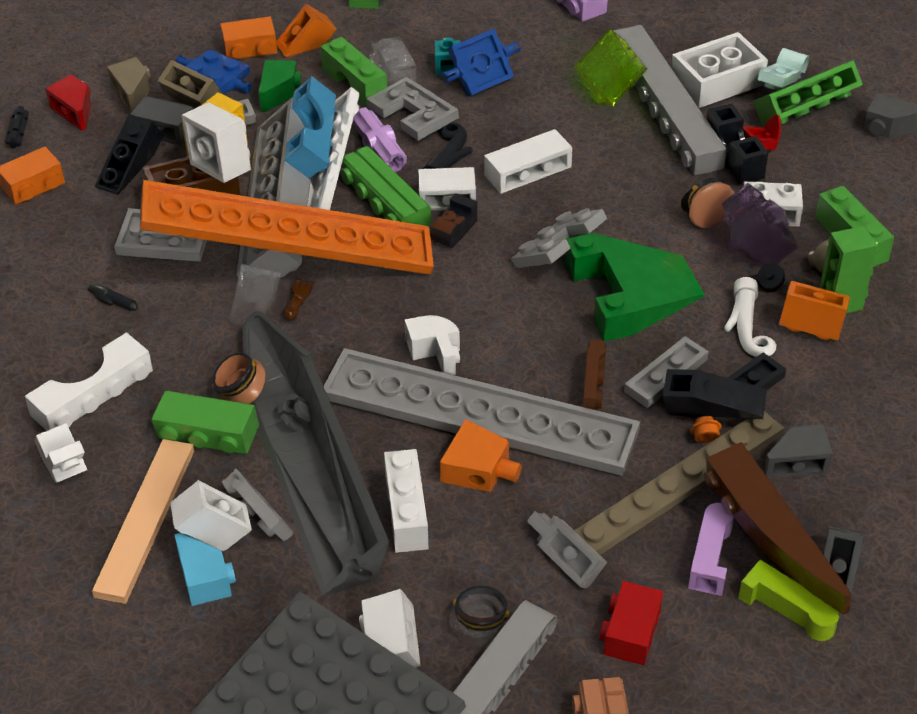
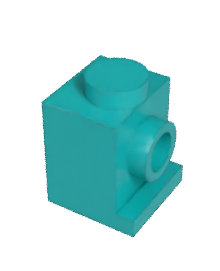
M446 37L441 41H435L436 75H442L443 72L454 69V65L441 66V60H452L447 48L460 43L461 40H453Z

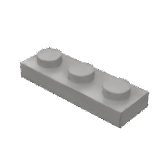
M684 336L626 382L624 393L648 409L663 396L667 369L696 370L708 360L709 351Z

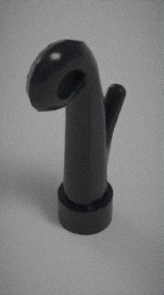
M451 122L440 128V135L451 141L435 158L430 159L423 169L450 168L459 159L473 152L472 147L462 149L467 140V131L461 124Z

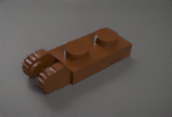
M598 339L591 340L588 344L583 407L595 410V408L601 409L603 390L597 389V386H603L606 343Z

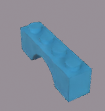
M312 76L294 91L292 109L299 116L304 128L287 142L284 161L309 179L317 172H323L329 164V151L332 144L331 134L334 127L333 117L336 109V94Z

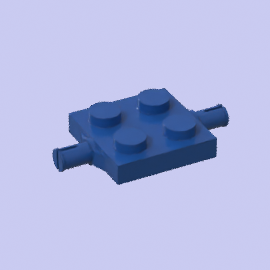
M493 28L447 48L453 61L454 69L442 73V78L451 75L443 81L449 83L459 78L466 94L471 96L514 77L509 65V56L519 53L521 50L520 47L513 50L511 48L518 46L519 43L514 42L504 47Z
M212 50L206 51L195 60L188 59L182 55L176 59L177 63L213 79L223 94L233 89L240 90L246 94L252 90V84L243 81L250 74V66L236 59L229 58Z

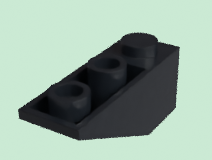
M128 114L95 187L119 195L141 171L142 167L151 160L164 136L152 121Z
M667 369L663 399L669 415L763 419L767 395V390L700 370Z

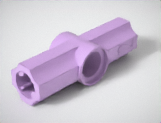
M366 107L360 108L353 117L352 125L362 137L364 147H370L394 172L400 171L407 164V156L396 143L393 129L388 124L383 125L372 110H368Z

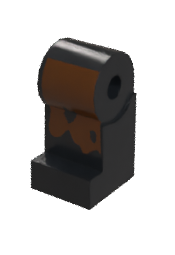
M455 193L450 199V206L433 223L430 231L431 240L453 248L477 222V201Z

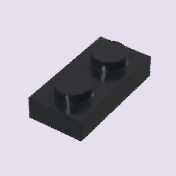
M763 352L727 378L768 390L785 378L786 368Z

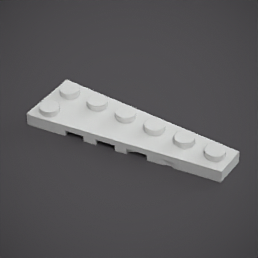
M352 87L335 100L334 127L332 129V144L329 151L330 161L323 172H317L310 178L308 207L330 210L353 117L359 110V105L357 104L359 92Z

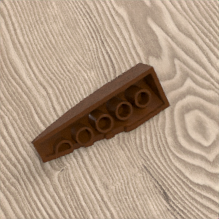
M740 442L707 457L704 478L711 491L716 490L721 497V503L725 512L729 516L733 515L740 526L758 547L785 573L844 615L850 612L851 592L743 443Z

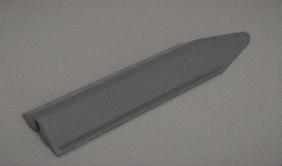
M256 311L249 315L243 326V353L261 362L265 369V383L258 398L251 405L255 406L260 434L322 596L369 583L379 575L389 545V539L310 353L265 313Z

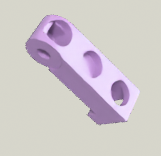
M722 503L711 504L705 510L688 589L719 596L723 594L727 568L718 567L723 541L730 536L734 516H729L725 512Z

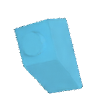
M183 533L174 534L191 606L232 596L230 584L236 582L232 563L225 564L222 551Z

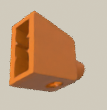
M465 419L440 461V482L491 492L499 477L517 482L522 464L509 460V442L507 439Z

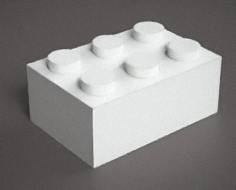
M737 32L673 54L671 69L697 107L701 108L763 86L765 82L757 79L760 70L767 67L768 59Z

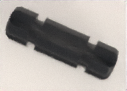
M23 106L14 109L5 140V143L10 145L11 148H16V146H21L29 116V111L24 110Z

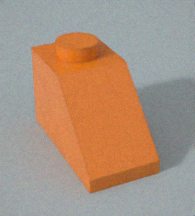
M305 4L278 38L276 44L285 57H290L320 48V46L326 44L337 29L327 15Z

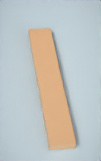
M167 439L162 440L93 587L92 593L94 598L123 604L127 603L170 507V502H172L193 456V444Z

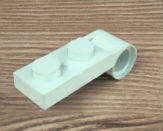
M783 48L777 62L761 69L757 80L765 82L764 86L780 90V87L783 88L802 77L800 74L802 72L805 73L809 63V56Z

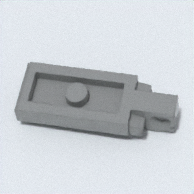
M234 469L222 481L227 492L233 498L243 497L240 502L247 505L248 513L252 517L257 513L261 518L257 524L269 537L276 534L285 541L293 535V530L240 471Z
M534 511L527 522L540 534L537 538L539 542L537 545L581 588L587 589L590 587L607 564V561L564 520L557 516H553L551 519L545 513L541 514Z

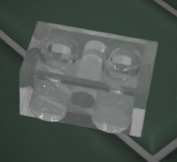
M400 36L371 42V53L368 54V59L387 74V87L405 77L417 83L416 64Z

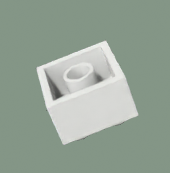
M210 102L182 114L189 160L192 166L223 183L251 170L250 151L247 147L245 134L246 125L243 119Z

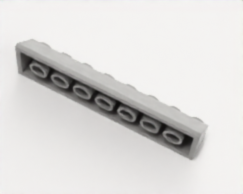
M293 98L257 127L247 197L307 206L310 179L284 161L287 142L304 128L299 116L292 109ZM240 245L236 276L284 277L289 272L299 268L302 263V255Z

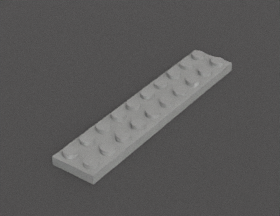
M346 348L343 349L324 384V389L331 402L456 434L466 419L507 439L511 448L621 476L624 474L640 430V421Z

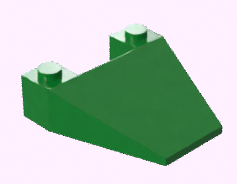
M595 233L566 238L570 249L564 253V264L573 282L605 275L614 292L613 294L595 297L594 324L604 342L632 336L703 298L705 295L683 255Z

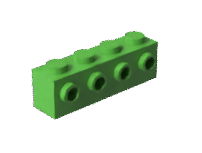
M853 60L753 100L761 124L765 125L776 114L780 115L781 124L789 121L788 116L794 114V117L797 118L810 113L809 107L815 106L816 109L831 104L830 99L833 97L836 98V101L852 95L850 90L863 84Z

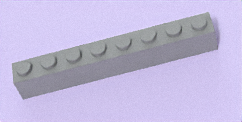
M637 25L613 30L612 42L609 43L612 57L618 59L621 71H626L631 86L637 88L640 99L648 105L652 118L658 120L661 132L667 134L670 139L672 149L674 151L677 150L681 155L684 167H688L694 176L724 169L726 147L643 26Z

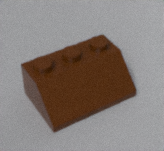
M189 157L142 167L145 180L241 195L238 176L223 183L192 166Z

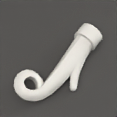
M742 277L734 282L735 304L732 314L724 326V330L729 332L737 323L740 343L748 354L755 358L763 352L771 356L776 351V343L772 338L768 336L752 338L754 305L758 297V284L753 278Z

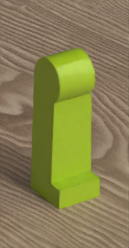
M759 560L741 581L738 599L748 605H751L757 599L805 628L807 635L817 641H826L834 636L839 612L810 593L802 585L762 560Z

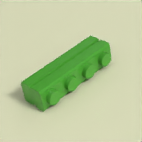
M365 146L358 149L356 153L352 152L343 156L342 169L340 170L343 182L346 185L351 184L355 188L358 197L361 200L366 199L370 203L371 209L376 215L381 214L388 220L424 226L431 224V207L370 147Z

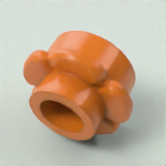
M704 416L695 420L690 433L694 435L695 441L698 443L712 442L720 437L719 430L722 428V425L717 420H714L713 417Z

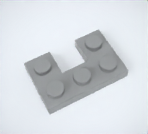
M408 77L366 98L367 107L383 118L403 107L413 112V114L400 120L401 130L418 141L459 118L457 108Z
M128 208L114 248L116 255L200 262L207 240L140 230V209Z
M586 208L574 214L571 211L565 212L556 218L557 222L554 225L540 230L535 240L522 244L518 248L519 252L510 259L517 268L552 264L570 249L566 238L589 234L607 220L603 209L590 211L589 208Z

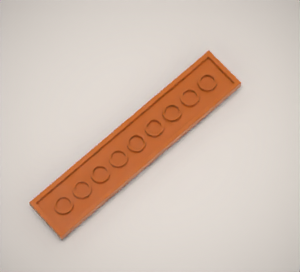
M143 180L141 188L140 230L431 275L434 267L429 226Z

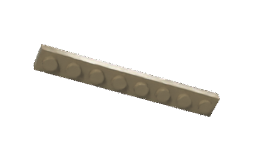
M765 411L763 419L748 418L574 531L601 555L705 487L707 484L704 473H706L707 457L740 442L743 443L752 456L781 437L784 433V427Z

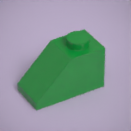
M265 60L259 88L261 112H267L293 98L296 88L302 85V73L297 71L296 61Z

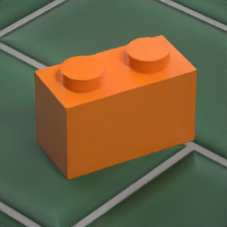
M271 16L220 23L224 50L227 57L242 59L277 54L276 34Z
M46 146L0 165V187L15 205L65 183L61 163Z
M791 281L779 325L794 332L803 331L814 334L820 339L838 341L850 296Z

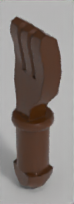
M302 279L295 281L292 288L293 295L290 297V302L283 312L284 317L288 321H292L297 317L300 306L304 304V300L310 295L314 287V281Z

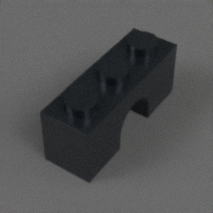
M733 103L708 109L707 121L726 147L725 164L738 183L743 184L744 181L751 182L764 179L768 151L757 136L744 137V118Z

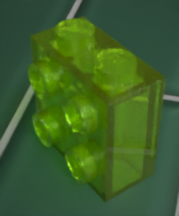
M610 28L574 66L580 75L578 80L585 87L591 89L589 95L597 103L600 104L603 101L609 106H613L648 69L627 41Z

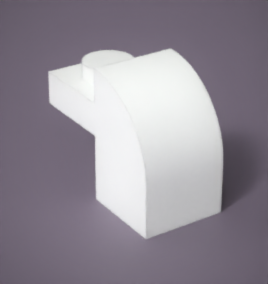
M433 315L405 319V340L412 360L436 356L443 373L456 375V363H460V335L457 326L446 318Z
M67 423L36 435L34 442L43 462L56 483L87 470L82 459L85 453L80 441H74Z

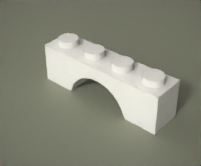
M128 333L123 334L102 347L103 364L98 372L90 378L76 383H61L49 380L25 395L30 416L46 431L65 423L70 427L75 420L86 413H92L100 404L111 397L120 395L125 388L136 381L145 379L153 371L149 351Z

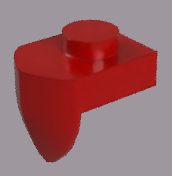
M780 115L772 116L764 127L743 126L744 137L757 136L766 150H776L781 137Z

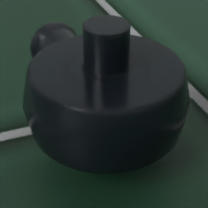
M774 263L762 266L758 275L748 276L756 280L757 284L768 291L781 288L785 282L783 268Z

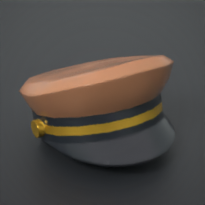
M708 178L700 181L686 192L681 200V207L685 212L689 213L690 220L695 226L709 228L721 222L728 215L734 204V191L729 185L723 183L722 180Z
M235 353L225 358L216 368L212 386L219 393L221 400L251 404L258 398L263 389L265 369L261 362L249 355Z

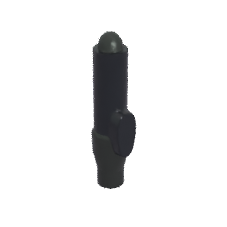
M91 283L88 287V291L98 297L97 299L110 306L115 304L128 311L138 309L135 300L119 294L108 287Z

